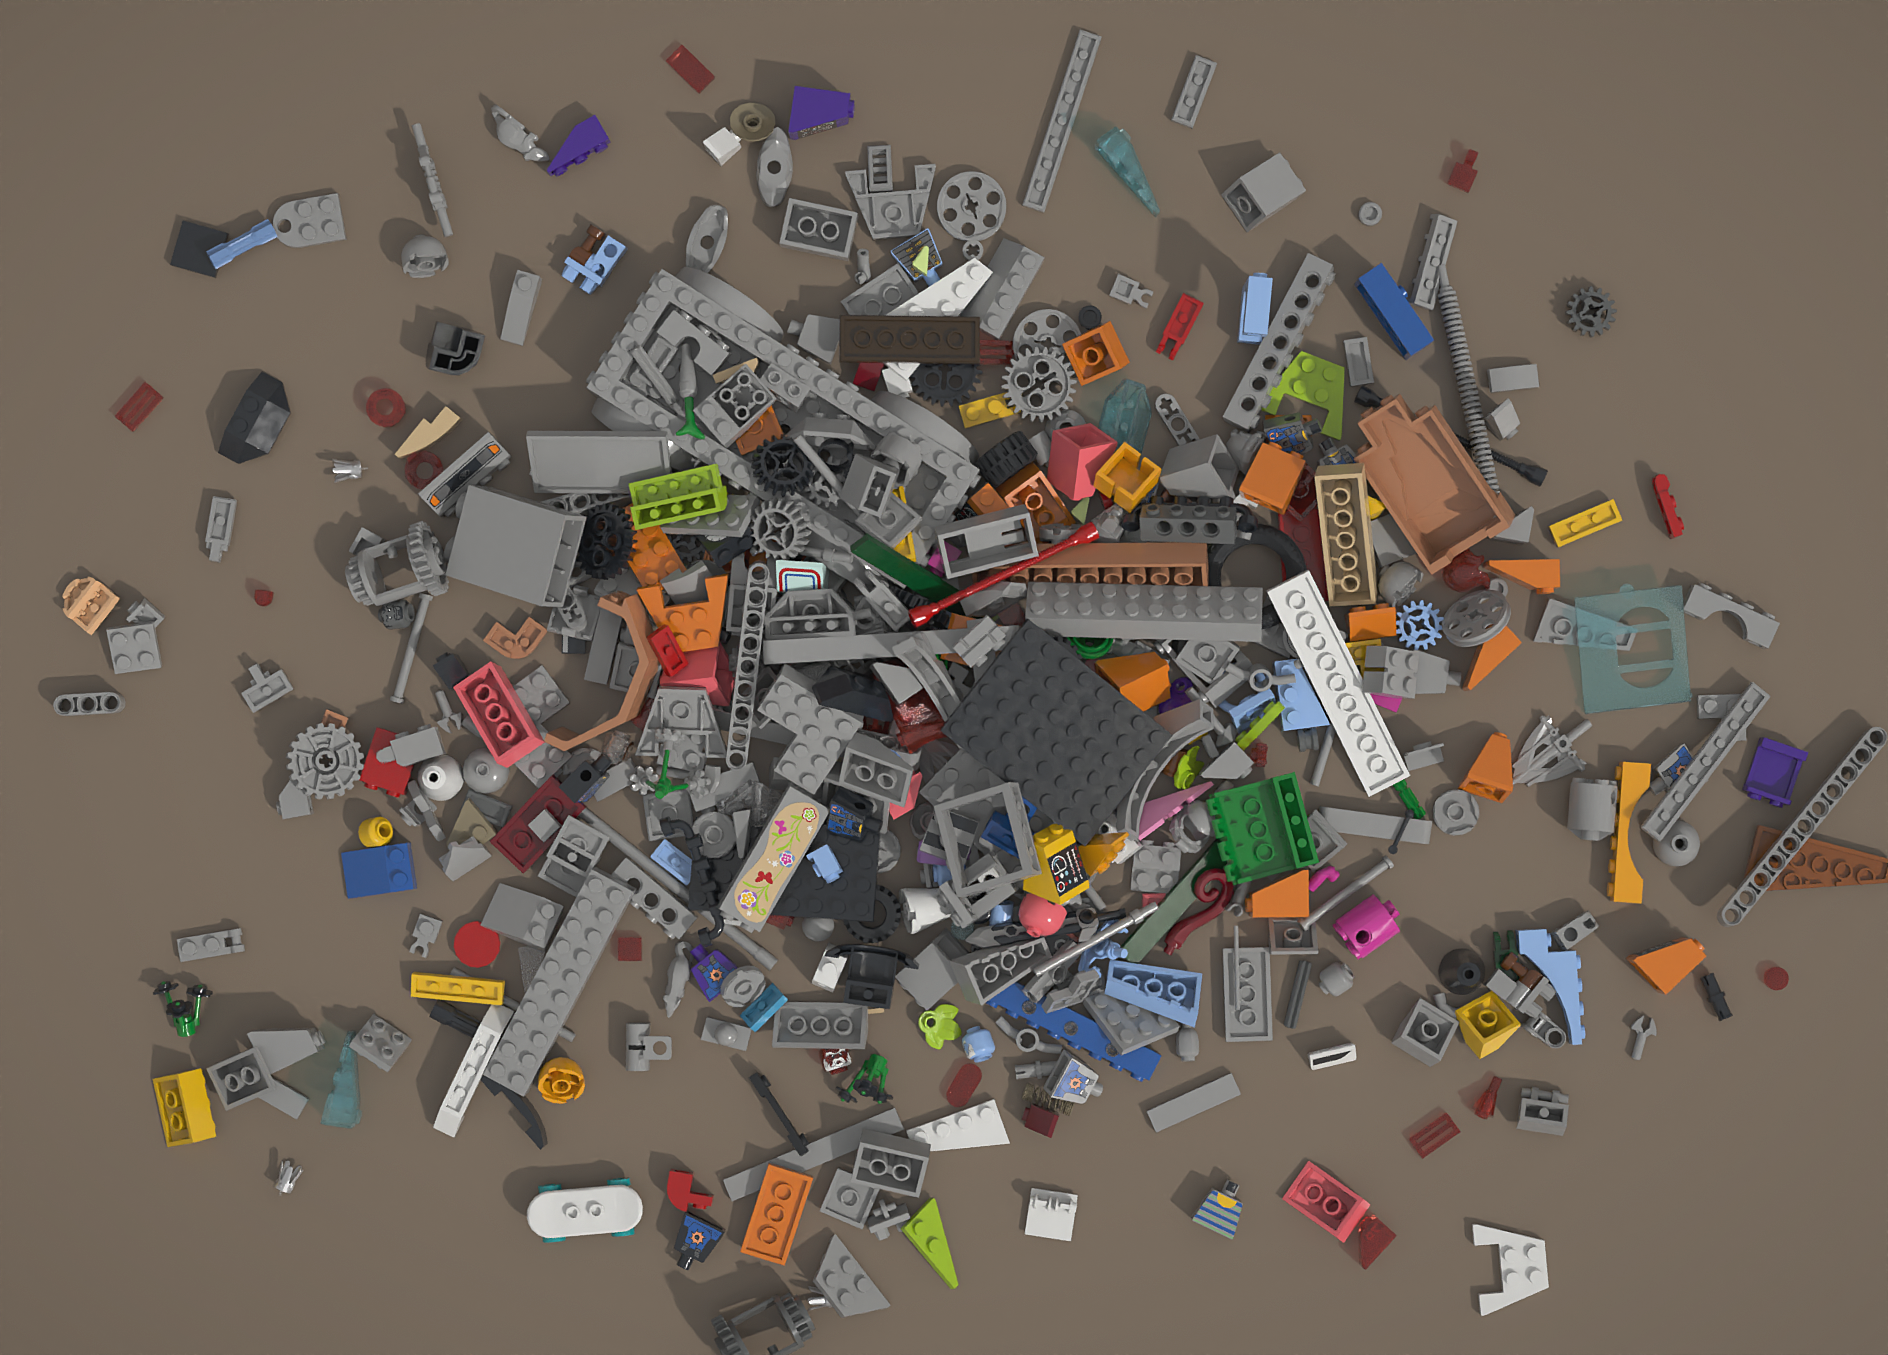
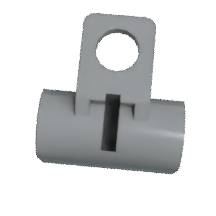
M627 1022L626 1071L650 1070V1060L671 1059L672 1038L670 1036H649L651 1023ZM657 1041H662L667 1046L666 1052L662 1055L656 1054L653 1050V1045Z

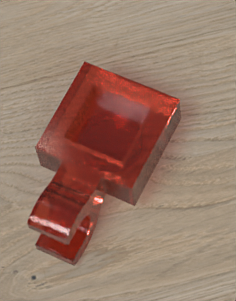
M1470 149L1463 164L1455 163L1447 185L1469 193L1478 172L1472 169L1478 152Z

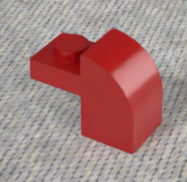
M671 1169L667 1183V1194L671 1203L676 1208L687 1212L689 1203H693V1207L698 1209H706L707 1206H712L714 1195L691 1191L694 1172Z

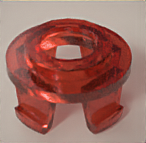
M383 388L376 390L370 395L366 403V412L370 420L376 425L393 427L402 419L406 412V406L399 393L392 389ZM381 399H389L393 403V410L389 415L384 416L377 412L376 406Z
M427 451L411 454L407 458L405 465L407 481L415 488L422 490L443 472L441 460L435 454ZM423 462L429 463L433 468V474L428 479H421L416 473L417 466Z

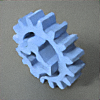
M1420 600L1416 606L1415 602L1411 601L1410 608L1403 605L1402 610L1404 612L1396 613V616L1400 618L1399 621H1396L1398 626L1396 634L1400 633L1401 635L1398 639L1399 642L1406 641V648H1409L1412 644L1414 645V650H1418L1419 645L1426 650L1428 649L1427 643L1434 646L1436 645L1434 638L1440 639L1442 637L1438 630H1443L1439 622L1444 620V618L1437 617L1436 614L1440 611L1439 609L1431 610L1432 603L1424 606L1423 600ZM1413 610H1422L1416 617L1408 615ZM1429 616L1433 619L1434 628L1429 624ZM1419 620H1422L1421 625L1425 628V630L1419 629L1418 631H1416V625H1414L1411 621L1417 622ZM1404 623L1408 625V636L1404 631ZM1421 634L1429 636L1426 640L1416 641Z

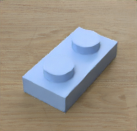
M664 839L650 858L687 886L690 883L692 860Z

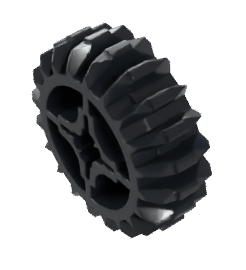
M781 434L780 440L775 435L771 436V442L764 439L763 446L758 445L756 448L757 453H753L752 459L754 462L751 463V468L755 469L752 474L753 477H759L757 484L762 485L765 483L763 490L766 492L769 488L773 489V496L777 494V491H781L782 497H785L786 491L791 496L795 495V489L802 492L803 485H809V478H812L814 475L812 469L815 468L809 458L793 442L794 439L791 437L789 440H786L784 434ZM784 450L787 452L784 454H779L775 451ZM794 456L799 459L802 472L797 470V466L793 464ZM765 459L769 461V465L774 469L772 475L765 468ZM788 460L787 467L780 468L778 471L779 464L786 463ZM782 477H787L792 480L782 481L779 479Z

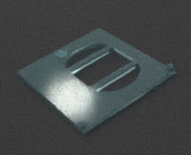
M1623 584L1618 593L1574 598L1585 714L1691 701L1693 695L1690 692L1682 585L1634 590L1632 585ZM1637 607H1653L1662 611L1668 617V621L1616 627L1618 621L1625 613ZM1662 629L1671 630L1672 659L1618 665L1617 635ZM1672 667V671L1667 678L1652 687L1642 688L1633 686L1624 681L1620 676L1622 673Z

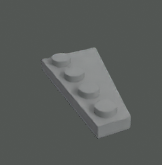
M1549 597L1533 642L1630 651L1638 629Z

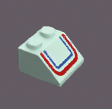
M776 560L777 592L784 596L787 591L828 589L829 569L823 563Z

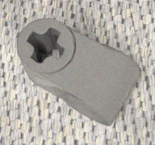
M1542 1012L1536 1018L1530 1016L1526 1023L1520 1025L1535 1038H1538L1551 1048H1560L1566 1041L1565 1032ZM1552 1031H1557L1560 1034V1040L1556 1044H1551L1548 1039Z

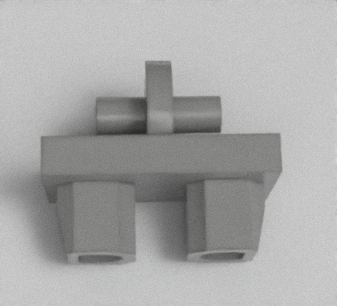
M884 1199L879 1200L881 1207L873 1210L874 1215L867 1217V1222L871 1234L874 1233L878 1240H883L890 1236L887 1227L896 1224L898 1231L903 1232L900 1228L910 1219L906 1203L896 1206L895 1202L886 1205Z

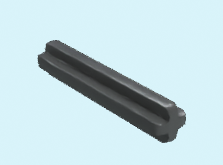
M1300 960L1284 1020V1026L1287 1028L1295 1029L1297 1026L1312 966L1308 961Z

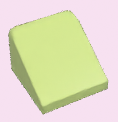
M924 246L913 261L912 266L927 277L929 247Z
M1089 497L1083 498L1071 511V515L1082 525L1085 524Z

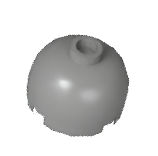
M422 234L415 236L405 244L401 252L403 272L405 274L409 272L410 277L413 278L434 276V270L441 268V271H443L449 265L444 245L438 239Z
M1408 562L1394 563L1391 567L1386 565L1379 573L1381 577L1378 583L1379 593L1383 600L1389 603L1391 607H1395V604L1400 606L1416 590L1414 587L1416 580L1421 582L1424 574L1416 566Z
M488 747L474 750L467 756L462 772L465 782L471 789L487 794L496 792L503 787L508 780L510 770L509 767L506 768L497 764Z

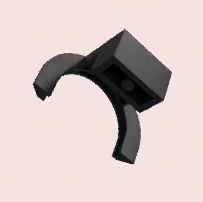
M841 944L825 953L826 957L833 958L851 954L843 1003L890 1009L897 961L904 963V968L919 969V963L909 954L885 947Z

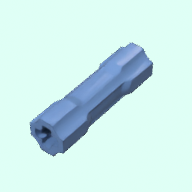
M267 219L253 226L241 236L227 243H221L209 249L206 253L214 268L218 269L231 262L236 256L255 246L263 245L278 236Z

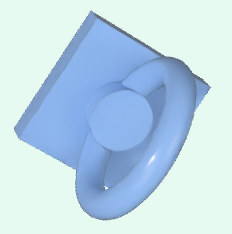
M1258 673L1254 676L1257 682L1265 679L1263 673ZM1269 688L1266 691L1258 692L1257 695L1252 694L1245 697L1238 706L1232 705L1226 700L1218 706L1230 714L1235 729L1238 733H1241L1250 728L1249 724L1257 716L1262 718L1265 715L1263 710L1272 701L1276 704V700Z

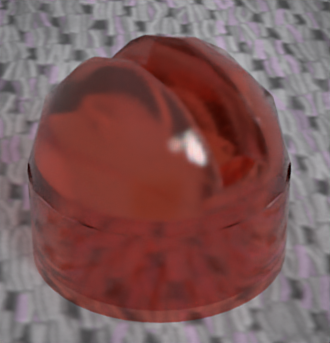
M255 590V602L259 606H268L273 600L274 592Z

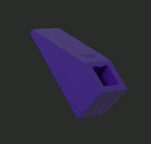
M596 115L573 128L547 169L550 176L554 174L556 177L560 176L568 170V166L574 163L579 165L588 159L587 156L593 152L598 154L608 148L607 144L611 142Z

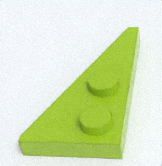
M929 1198L900 1229L949 1288L955 1289L959 1284L937 1203L934 1198Z

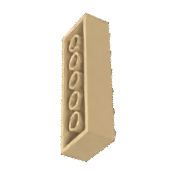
M1364 463L1317 466L1315 484L1329 607L1376 604L1378 584Z

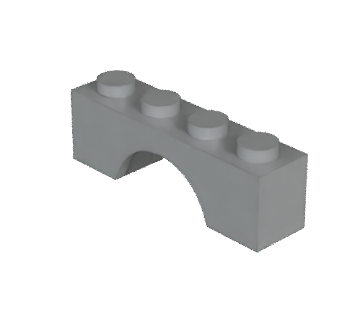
M1703 583L1690 586L1679 611L1699 620L1706 619L1716 611L1728 612L1740 622L1743 640L1762 649L1769 648L1780 624L1774 620L1775 616L1767 612L1759 614L1753 611V606L1741 602L1739 605L1732 601L1733 597L1722 592L1719 595L1711 592L1712 588Z

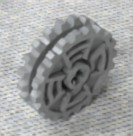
M323 723L316 724L315 729L311 726L306 728L305 734L300 732L295 736L297 742L293 741L290 743L289 747L292 751L286 754V758L290 760V763L286 765V770H291L290 780H295L297 782L295 787L298 790L303 788L305 795L315 794V799H322L323 796H326L327 799H332L335 793L338 796H342L345 794L344 789L351 790L354 787L353 781H359L361 776L358 774V771L363 770L364 767L360 763V759L364 758V755L359 753L358 748L361 745L359 742L354 743V735L352 733L348 735L345 733L346 728L341 726L336 729L335 724L329 723L327 727H324ZM322 755H325L326 759L331 760V763L327 764L328 768H325L324 764L319 763Z

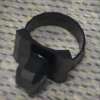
M829 438L820 444L818 456L821 458L820 451L827 445L837 444L847 450L848 457L846 462L840 465H830L824 460L823 462L831 471L844 469L843 476L846 479L855 456L853 455L854 444L853 442L847 444L839 438Z

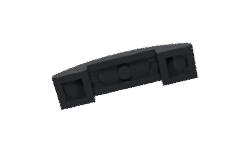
M483 1075L481 1081L490 1092L496 1096L503 1091L532 1125L525 1133L541 1150L548 1144L547 1135L542 1120L532 1103L526 1096L523 1097Z

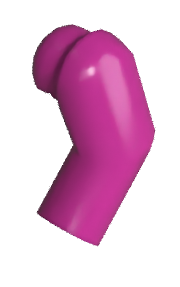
M1328 866L1317 871L1309 879V890L1314 892L1326 878L1330 882H1334L1340 873L1335 870L1334 866Z

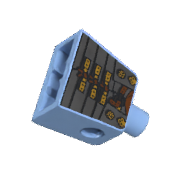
M928 228L890 251L892 257L914 282L924 278L930 287L941 280L935 270L942 266V261ZM924 246L929 247L927 277L912 266L913 261Z

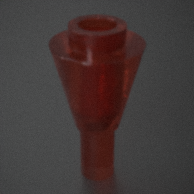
M1494 1076L1489 1088L1486 1089L1474 1104L1472 1109L1475 1110L1474 1114L1485 1120L1488 1117H1494L1497 1091L1502 1079Z

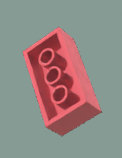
M490 661L453 687L497 764L508 768L545 743L501 666Z

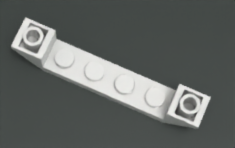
M491 1004L440 1107L433 1128L451 1137H455L465 1117L463 1115L502 1034L507 1029L515 1012L514 1010L503 1005Z

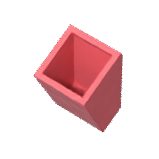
M1091 423L1053 430L1047 473L1048 482L1071 500L1079 501L1082 498L1093 496L1096 490L1093 486L1096 473L1113 455L1118 442Z
M721 643L718 647L683 652L689 664L672 677L666 676L664 670L660 676V686L706 687L712 705H730L735 677L732 676V671H729V656Z

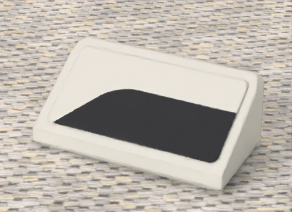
M1347 1043L1309 1052L1307 1055L1312 1070L1354 1061L1356 1060V1047L1353 1043Z

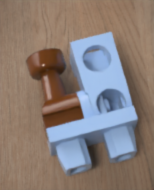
M590 224L586 231L589 236L580 247L574 248L569 257L566 258L564 263L567 265L561 276L573 283L578 274L581 273L586 278L579 288L591 295L598 286H603L605 280L628 248L608 235L597 254L591 252L596 241H602L606 234Z

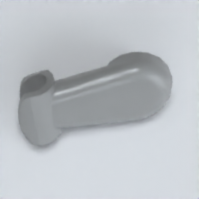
M1252 881L1236 885L1233 900L1226 906V911L1229 912L1235 906L1234 915L1239 917L1243 914L1242 905Z

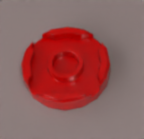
M481 921L465 924L459 929L454 939L456 956L469 967L479 968L487 966L495 960L500 952L501 941L499 934L481 926Z

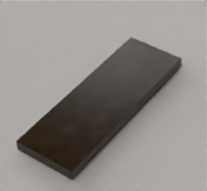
M840 315L839 362L979 364L980 317Z

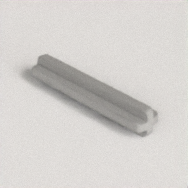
M635 346L630 352L666 403L668 405L676 403L678 401L676 393L642 346Z

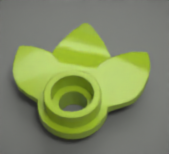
M1199 746L1192 747L1187 752V755H1183L1180 759L1174 775V785L1176 788L1188 789L1204 766V762L1196 761Z
M941 1004L934 1011L927 1010L919 1016L918 1026L925 1033V1039L929 1046L941 1049L944 1040H954L962 1035L959 1025L953 1020L958 1012L957 1007ZM930 1018L934 1021L932 1026L927 1025V1020Z

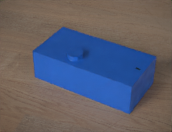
M1382 263L1357 279L1354 283L1355 287L1405 360L1434 341L1407 301V292L1401 285L1397 286Z

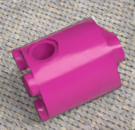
M1372 894L1335 920L1336 923L1332 926L1344 941L1348 940L1345 945L1351 954L1357 959H1363L1400 932L1399 927L1393 920L1400 914L1390 900L1382 904Z

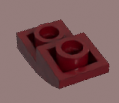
M859 363L852 384L875 391L884 363Z

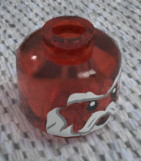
M821 1049L818 1053L823 1070L830 1072L831 1075L847 1071L848 1066L852 1063L848 1049Z

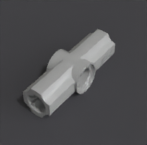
M1068 939L1050 959L1077 944ZM1082 953L1039 977L1035 975L1022 989L1024 995L1032 1002L1037 1003L1054 984L1059 985L1065 981L1068 975V968Z

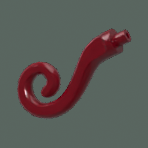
M1212 868L1206 870L1198 877L1194 886L1196 897L1204 903L1212 902L1216 898L1217 900L1208 908L1179 921L1171 928L1164 939V942L1167 943L1163 950L1165 953L1172 955L1175 949L1180 950L1191 932L1216 918L1230 903L1234 893V885L1232 881L1227 882L1224 869ZM1212 880H1219L1222 884L1220 895L1217 888H1212L1209 892H1205V886Z

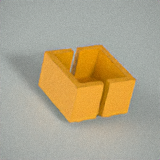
M1124 442L1096 473L1093 486L1108 498L1114 496V502L1131 513L1159 482L1162 469L1144 457L1140 470H1138L1141 453Z

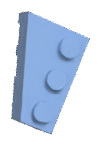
M1297 659L1272 662L1275 676L1295 674L1296 683L1275 685L1277 702L1280 701L1286 707L1279 714L1281 731L1330 725L1303 669H1296L1294 666V661Z

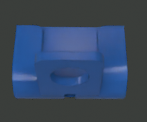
M1022 796L1023 803L1030 808V812L1027 813L1029 822L1037 808ZM995 810L987 822L981 838L1020 859L1008 812L1004 816Z

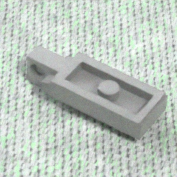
M213 496L205 542H207L206 548L211 549L210 561L221 563L223 551H228L237 500Z

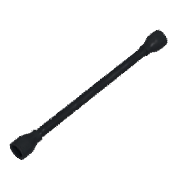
M1361 385L1354 402L1364 407L1377 408L1381 406L1380 401L1383 398H1380L1373 390ZM1457 434L1456 437L1462 446L1472 450L1471 448L1474 446H1471V441ZM1494 450L1489 454L1492 455V460L1508 466V468H1513V470L1516 469L1517 473L1523 475L1528 482L1540 487L1547 475L1548 470L1538 465L1518 463V461H1513V459L1510 460L1507 456L1499 455Z

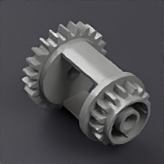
M426 522L414 523L408 528V535L359 551L358 556L350 558L349 564L345 567V575L349 589L357 602H363L367 606L371 604L380 606L426 590L434 596L448 592L449 580L445 575L447 563L444 560V551L438 539L434 536V532H431L430 526H427ZM407 547L409 560L418 581L386 592L383 575L375 558L388 554L389 558H396L398 556L397 550Z

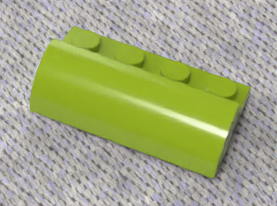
M718 464L629 483L633 507H630L635 530L723 511L727 506L726 486H722Z

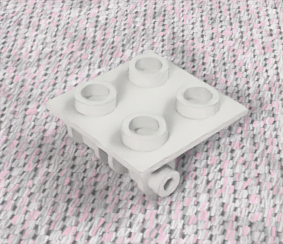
M1031 1188L1025 1234L1071 1241L1078 1195Z

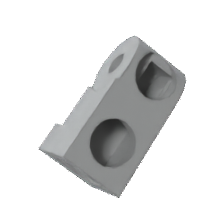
M1587 910L1573 920L1553 930L1550 934L1561 950H1568L1597 929L1599 925L1590 911Z

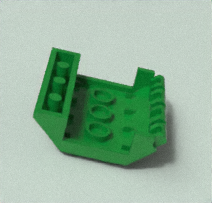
M1295 772L1209 794L1210 799L1206 800L1209 815H1215V820H1212L1211 823L1216 839L1221 838L1222 841L1217 843L1221 860H1227L1228 865L1223 866L1227 882L1232 881L1233 885L1319 863Z

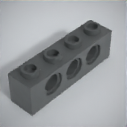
M1143 504L1140 513L1141 541L1235 544L1237 534L1236 507Z

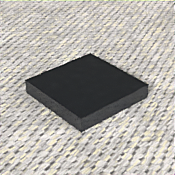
M183 220L170 265L216 278L218 269L214 268L206 251L221 243H226L229 234Z

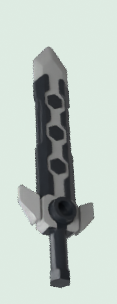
M1068 904L1073 912H1067L1062 926L1052 935L1033 937L1027 933V930L1019 921L977 928L966 938V942L981 948L1077 932H1081L1079 942L1089 940L1096 933L1100 922L1123 919L1126 917V911L1123 908L1096 914L1095 909L1090 908L1088 904Z

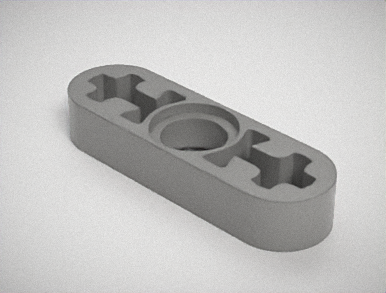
M1170 394L1160 395L1155 402V409L1177 445L1186 444L1184 437L1179 440L1177 435L1185 433L1187 429L1191 432L1187 434L1189 440H1200L1175 398ZM1161 399L1165 401L1170 400L1172 402L1169 406L1171 411L1174 412L1175 409L1178 411L1177 414L1172 415L1168 420L1165 417L1169 415L1167 409L1160 408L1162 404ZM1174 418H1181L1184 421L1185 426L1181 431H1175L1172 428L1171 422Z

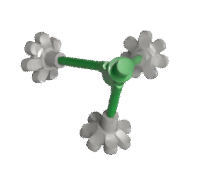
M667 728L663 729V731L661 729L655 730V741L663 743L664 751L660 779L658 780L657 773H653V768L650 765H647L645 770L641 765H637L635 767L636 774L631 773L628 777L630 781L634 782L630 786L632 791L639 790L640 795H646L649 789L650 791H655V796L658 799H662L670 792L681 789L687 790L689 794H694L696 799H702L703 795H707L709 792L705 786L710 785L711 780L709 777L703 778L704 770H697L695 768L690 770V776L685 778L684 784L672 785L666 775L669 754L672 752L673 746H679L684 741L685 735L681 734V731L677 729L671 732Z

